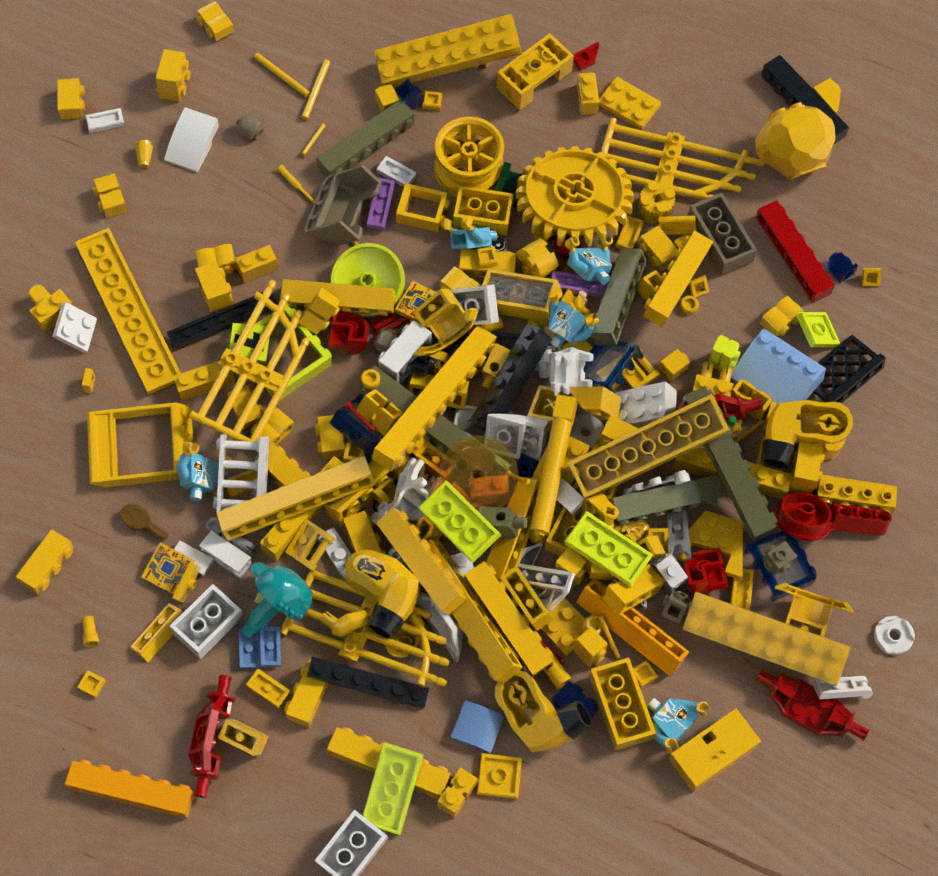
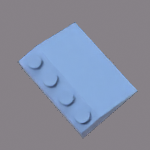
M763 329L752 341L735 366L731 380L736 383L740 379L748 381L756 390L763 391L769 395L772 402L807 400L824 380L826 368L771 332Z

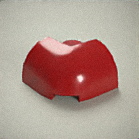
M338 311L332 319L329 348L348 350V355L361 353L365 350L367 344L369 323L362 319L360 314Z
M720 548L694 552L693 556L685 563V573L688 576L689 589L693 594L699 592L708 596L709 591L728 588Z

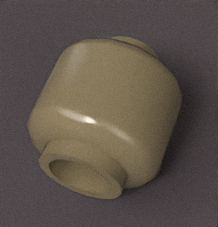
M252 114L241 115L236 122L238 125L237 132L247 140L258 139L264 129L262 121Z
M389 328L387 330H380L373 343L375 352L378 355H381L384 351L386 352L390 348L391 342L395 338H399L397 336L398 333Z

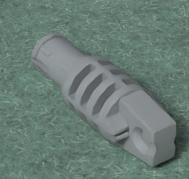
M210 518L205 528L209 531L212 530L227 541L219 521ZM243 536L228 541L249 556H252L254 552L247 547L253 550L257 548V545L243 538Z

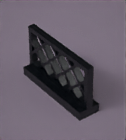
M851 335L818 362L822 366L831 365L832 372H825L824 376L832 377V383H820L813 393L825 403H843L884 368L886 357L881 353L877 355L854 335ZM853 342L858 346V350H847V345ZM836 354L845 355V361H834V356ZM847 355H858V361H847ZM861 355H869L872 359L870 361H861ZM834 365L845 366V372H834ZM847 366H858V371L848 372ZM834 377H845V382L834 383ZM821 388H832V392L826 396L821 392Z

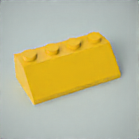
M372 460L369 463V468L376 485L324 504L325 512L341 528L343 526V518L358 513L375 499L373 491L390 477L394 481L398 479V466L391 472Z

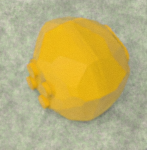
M801 102L793 104L786 109L784 107L775 110V112L769 114L770 118L764 123L755 139L756 152L762 162L783 177H786V180H791L826 167L835 142V127L831 118L818 108L802 105Z

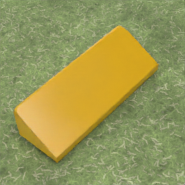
M168 603L130 646V649L146 662H150L173 636L170 625L183 611Z

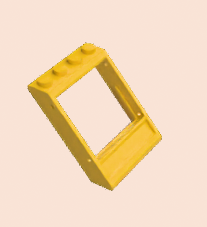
M175 402L88 412L90 484L108 488L180 480L176 465L182 453L186 451L184 449L185 442L193 443L192 419L189 418L191 407ZM171 414L174 470L118 476L116 419Z

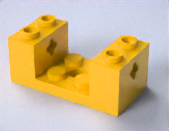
M549 33L497 72L496 88L521 110L533 101L534 89L553 75L560 81L572 72L574 55ZM531 64H539L540 67L533 68Z

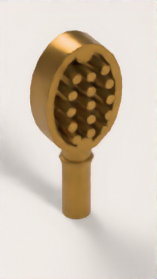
M127 504L121 509L122 520L130 529L135 531L148 530L164 541L167 539L169 534L151 523L150 516L143 507L136 504Z

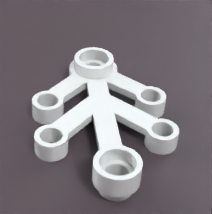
M686 470L674 473L672 476L665 477L664 481H661L660 477L650 479V483L645 487L643 482L632 485L631 488L624 489V494H621V496L659 488L674 482L675 485H679L691 480L689 473H686Z

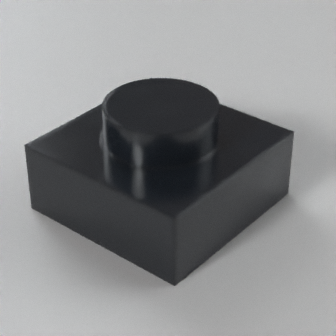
M417 357L408 364V370L424 377L434 370L435 363Z

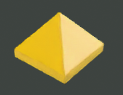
M863 268L861 286H880L882 269Z
M706 275L689 282L691 296L696 298L709 292Z

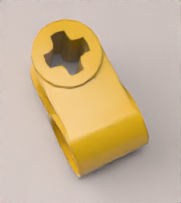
M603 493L595 494L582 501L584 512L587 511L610 527H614V519L618 517L619 510Z

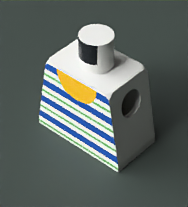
M665 553L649 563L665 580L663 585L670 594H672L673 590L676 591L687 583L688 576L672 554Z

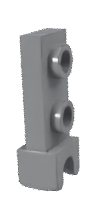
M686 510L667 514L668 553L672 554L676 561L680 553H685L686 558L690 559L691 547L688 513Z

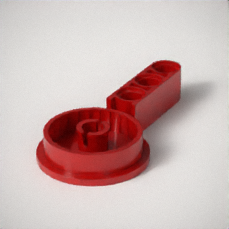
M793 492L786 495L778 503L774 511L779 528L786 534L804 541L821 540L831 531L883 536L886 534L892 520L891 514L881 509L833 504L830 510L825 501L806 492Z

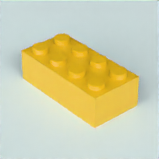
M630 658L592 668L589 678L614 750H621L653 740L656 731Z

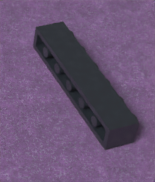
M781 55L764 64L761 74L763 79L774 88L777 94L782 96L788 106L801 102L802 105L818 108L833 121L835 127L834 144L846 137L849 129L847 124Z
M527 324L469 420L481 431H486L488 414H508L552 341V338L542 329Z

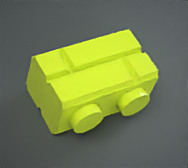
M720 335L712 348L708 367L712 363L714 369H718L719 372H721L722 367H727L726 374L728 368L734 370L741 354L738 351L739 343Z

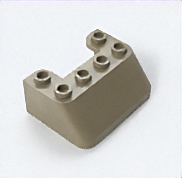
M363 164L329 175L322 183L304 231L312 237L338 246L358 241L362 236L363 229L361 226L355 225L358 213L361 211L362 203L365 199L377 196L382 182Z

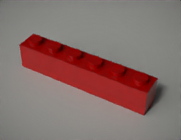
M777 200L758 208L755 218L811 302H817L831 295L835 287L833 279L827 275L823 264L818 262L814 251L806 244L804 236L797 231L794 221L789 219L785 208Z

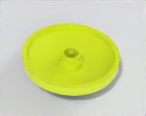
M362 243L349 248L337 259L332 270L331 283L393 288L396 291L395 306L404 291L405 272L400 260L391 250L375 243ZM351 310L352 313L359 314L358 311ZM370 312L369 315L360 314V317L379 316L377 312Z

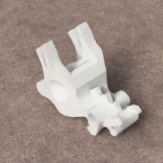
M548 346L534 371H539V377L549 378L551 391L554 392V396H557L560 392L570 394L569 387H592L593 384L592 380L585 379V372L583 371L586 361H593V354L575 349L574 347L559 352H552L556 351V347Z
M412 457L399 475L393 502L390 504L386 501L381 503L378 507L379 513L375 512L371 515L372 521L376 524L393 507L399 511L404 510L410 517L408 521H419L425 515L418 507L441 486L444 479L440 476L437 478L432 476L427 484L423 477L417 478L425 462L422 459L416 460Z

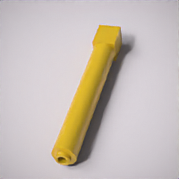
M557 395L553 423L530 531L536 537L543 538L550 533L571 427L574 424L578 405L576 397Z

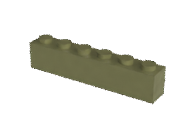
M400 99L317 156V167L326 177L355 167L363 158H368L372 152L382 148L386 142L398 137L405 129H410L414 124V113Z
M621 249L619 256L616 258V264L611 272L610 281L606 285L604 297L601 299L599 310L595 315V318H599V323L594 324L591 337L596 345H617L647 262L642 249Z
M717 474L679 485L672 484L608 500L619 510V515L614 519V522L618 521V525L630 523L629 519L634 517L636 521L647 519V515L652 513L654 517L665 515V510L671 509V513L682 511V507L687 505L691 509L700 507V502H706V505L717 503V499L724 496Z

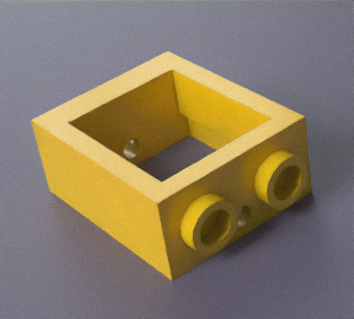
M405 183L396 212V223L439 232L442 220L446 218L444 212L448 211L450 206V200H447L448 193ZM411 197L439 202L436 218L407 212Z

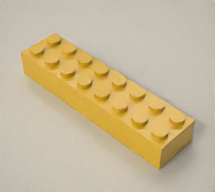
M512 14L374 50L382 85L392 84L393 88L522 54Z
M710 394L568 462L584 498H589L731 431L714 396Z
M695 592L682 629L836 686L839 684L851 646L699 592Z

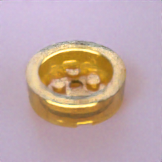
M470 436L459 440L447 450L440 464L439 481L441 486L447 480L479 512V507H503L511 499L517 487L518 469L512 453L504 444L486 436ZM477 469L484 472V478L481 481H476L473 478V472Z

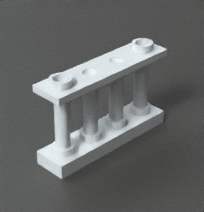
M221 434L220 438H217L216 449L220 451L217 497H214L213 508H217L216 513L222 511L223 507H232L246 501L223 499L224 487L254 489V491H257V497L267 493L269 437L261 436L260 440H256V442L226 441L227 434ZM226 448L256 450V452H259V459L255 460V462L225 460ZM225 468L254 469L255 472H258V478L254 479V481L224 480Z

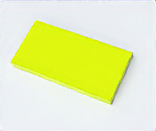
M447 480L418 507L472 563L501 536Z
M587 511L564 541L565 545L630 588L653 556L652 553Z
M386 742L383 743L363 812V817L378 829L401 835L424 754Z

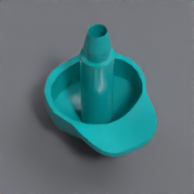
M257 562L251 566L250 570L255 578V585L264 599L251 612V618L246 621L241 631L242 634L247 638L252 637L259 632L261 627H266L279 611L294 620H301L310 609L312 603V591L308 584L295 571L283 565L270 568L263 563Z

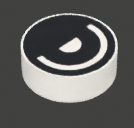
M498 236L497 240L492 241L491 246H489H495L497 252L507 250L506 240Z

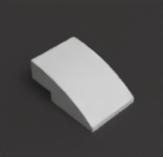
M185 107L170 139L164 161L198 173L212 146V139L219 127L218 119Z
M488 414L484 445L494 453L517 459L523 456L540 461L546 449L549 420L513 414Z

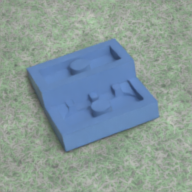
M261 627L259 632L250 638L242 634V629H238L239 670L281 666L280 627Z
M464 700L450 738L465 746H472L489 754L493 749L504 715Z

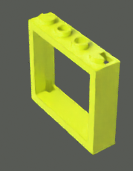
M286 305L283 312L291 321L296 310ZM273 313L255 325L267 326ZM299 323L296 329L304 338L310 339L309 344L320 356V359L291 377L280 400L332 366L330 351L320 345L321 342L315 334L312 335L309 329ZM265 388L267 392L273 397L275 392Z

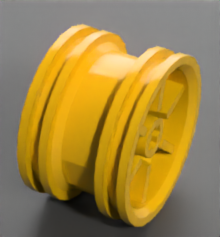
M460 117L443 126L435 141L434 171L438 184L445 192L457 197L460 185L487 190L495 189L503 167L504 141L499 130L490 122L478 117Z

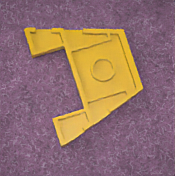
M705 510L689 529L690 547L696 546L705 550L720 548L722 555L730 557L725 574L742 580V521ZM680 553L677 556V560L686 563V554Z

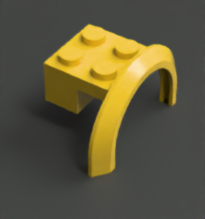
M450 289L438 290L416 308L413 313L423 327H430L439 342L428 347H421L413 354L431 355L456 342L472 328L476 321L478 310L476 308H469L464 311Z
M787 583L775 586L777 590L794 595L785 623L822 637L825 635L832 608L850 613L854 612L847 602L818 595Z

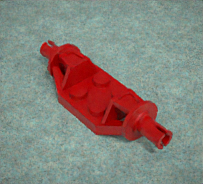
M720 393L714 395L718 406L723 414H725L726 422L730 416H735L737 421L741 419L746 421L745 415H747V412L763 409L760 397L743 401L740 395H737L738 399ZM683 403L676 408V411L684 407Z
M762 669L755 681L771 689L770 698H773L782 716L818 736H839L842 738L845 733L849 732L864 741L870 729L854 722L855 712L852 711L851 713L836 698L819 699L814 686L801 679L785 676V673H782L781 677L776 678ZM777 690L788 697L787 702L776 692ZM830 722L842 726L843 728L840 729L828 725L830 724Z
M219 675L216 692L207 693V698L210 701L196 715L188 752L193 767L190 774L198 778L194 793L195 797L207 798L210 780L219 779L217 772L221 757L212 754L211 750L215 745L214 734L219 726L220 719L224 720L230 717L231 706L235 702V698L228 695L232 677L228 675Z

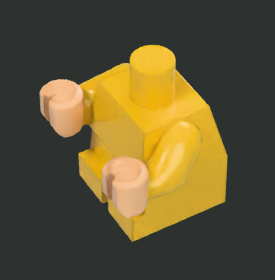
M567 290L561 299L565 303L572 301L577 311L584 316L589 315L591 312L586 308L588 299H586L587 293L580 291L578 296L575 297L572 291Z

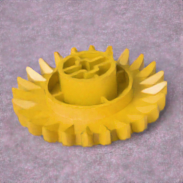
M572 146L568 150L564 147H558L557 152L554 153L549 150L545 151L544 158L535 157L532 160V165H527L523 169V175L517 181L518 188L515 194V199H519L517 211L525 209L522 218L523 223L535 217L532 222V233L536 232L542 225L545 226L543 240L545 241L556 231L558 246L562 245L566 234H568L572 238L576 236L578 239L580 235H584L588 247H591L593 233L596 232L604 243L606 242L607 235L606 227L616 236L618 234L617 221L626 226V213L631 215L633 208L631 203L634 200V193L631 191L632 183L630 179L626 178V171L623 168H616L617 161L614 159L607 160L603 152L596 154L592 152V148L588 147L585 150H579L578 146Z

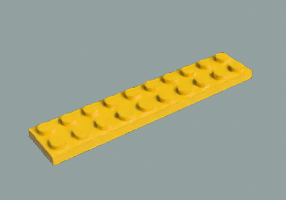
M104 229L75 241V245L148 395L175 384L173 376L180 374V370L110 229Z

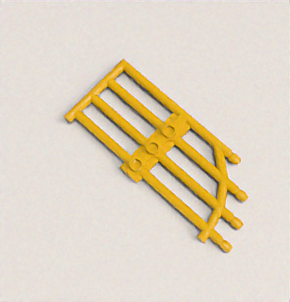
M613 117L609 120L601 152L605 153L607 160L614 159L618 164L657 173L655 181L658 184H666V187L669 186L676 194L700 200L714 196L707 195V193L720 188L741 192V186L733 185L729 182L735 177L747 178L749 180H755L756 177L754 173L742 171L743 165L748 163L764 166V162L761 159L749 157L748 150H743L741 154L684 141L685 136L675 132H668L666 137L617 125V119ZM616 131L665 143L664 149L660 151L612 139L613 132ZM609 146L658 157L661 160L659 166L607 153ZM682 148L738 162L734 168L680 156ZM679 162L727 175L718 181L677 171V166ZM626 174V178L630 179L631 183L648 186L649 182L653 181ZM674 177L708 186L697 190H690L673 186Z
M274 280L268 283L263 294L256 292L254 298L258 300L254 311L233 349L226 348L218 363L223 368L199 412L192 411L189 418L217 432L227 434L228 437L236 441L256 442V440H259L310 341L309 338L305 337L301 341V345L298 346L294 331L303 312L297 310L291 322L283 312L291 295L285 293L278 306L269 300L272 290L276 285ZM264 306H266L274 313L248 359L240 355L239 352ZM278 320H280L286 331L267 367L256 363ZM290 341L293 359L283 376L273 370ZM229 371L240 375L215 422L205 416ZM248 379L257 383V386L234 429L231 430L223 426V423ZM265 387L275 393L250 439L240 433Z
M309 570L305 578L309 588L313 580L316 579L365 597L361 607L311 589L313 599L352 613L365 610L369 621L375 605H378L377 601L367 594L352 589L346 581L318 571ZM416 606L409 615L414 626L404 623L400 630L419 636L422 650L394 639H386L372 632L368 625L348 634L344 642L293 624L294 619L288 616L280 629V634L286 636L288 631L338 648L340 649L338 655L345 659L357 662L360 656L417 677V685L424 687L426 681L444 687L447 684L445 679L428 673L430 661L436 664L439 663L442 666H448L450 662L444 657L431 653L429 640L445 645L447 639L426 631L418 616L430 619L432 613ZM309 609L304 616L320 621L322 613ZM367 639L422 658L421 670L364 650Z

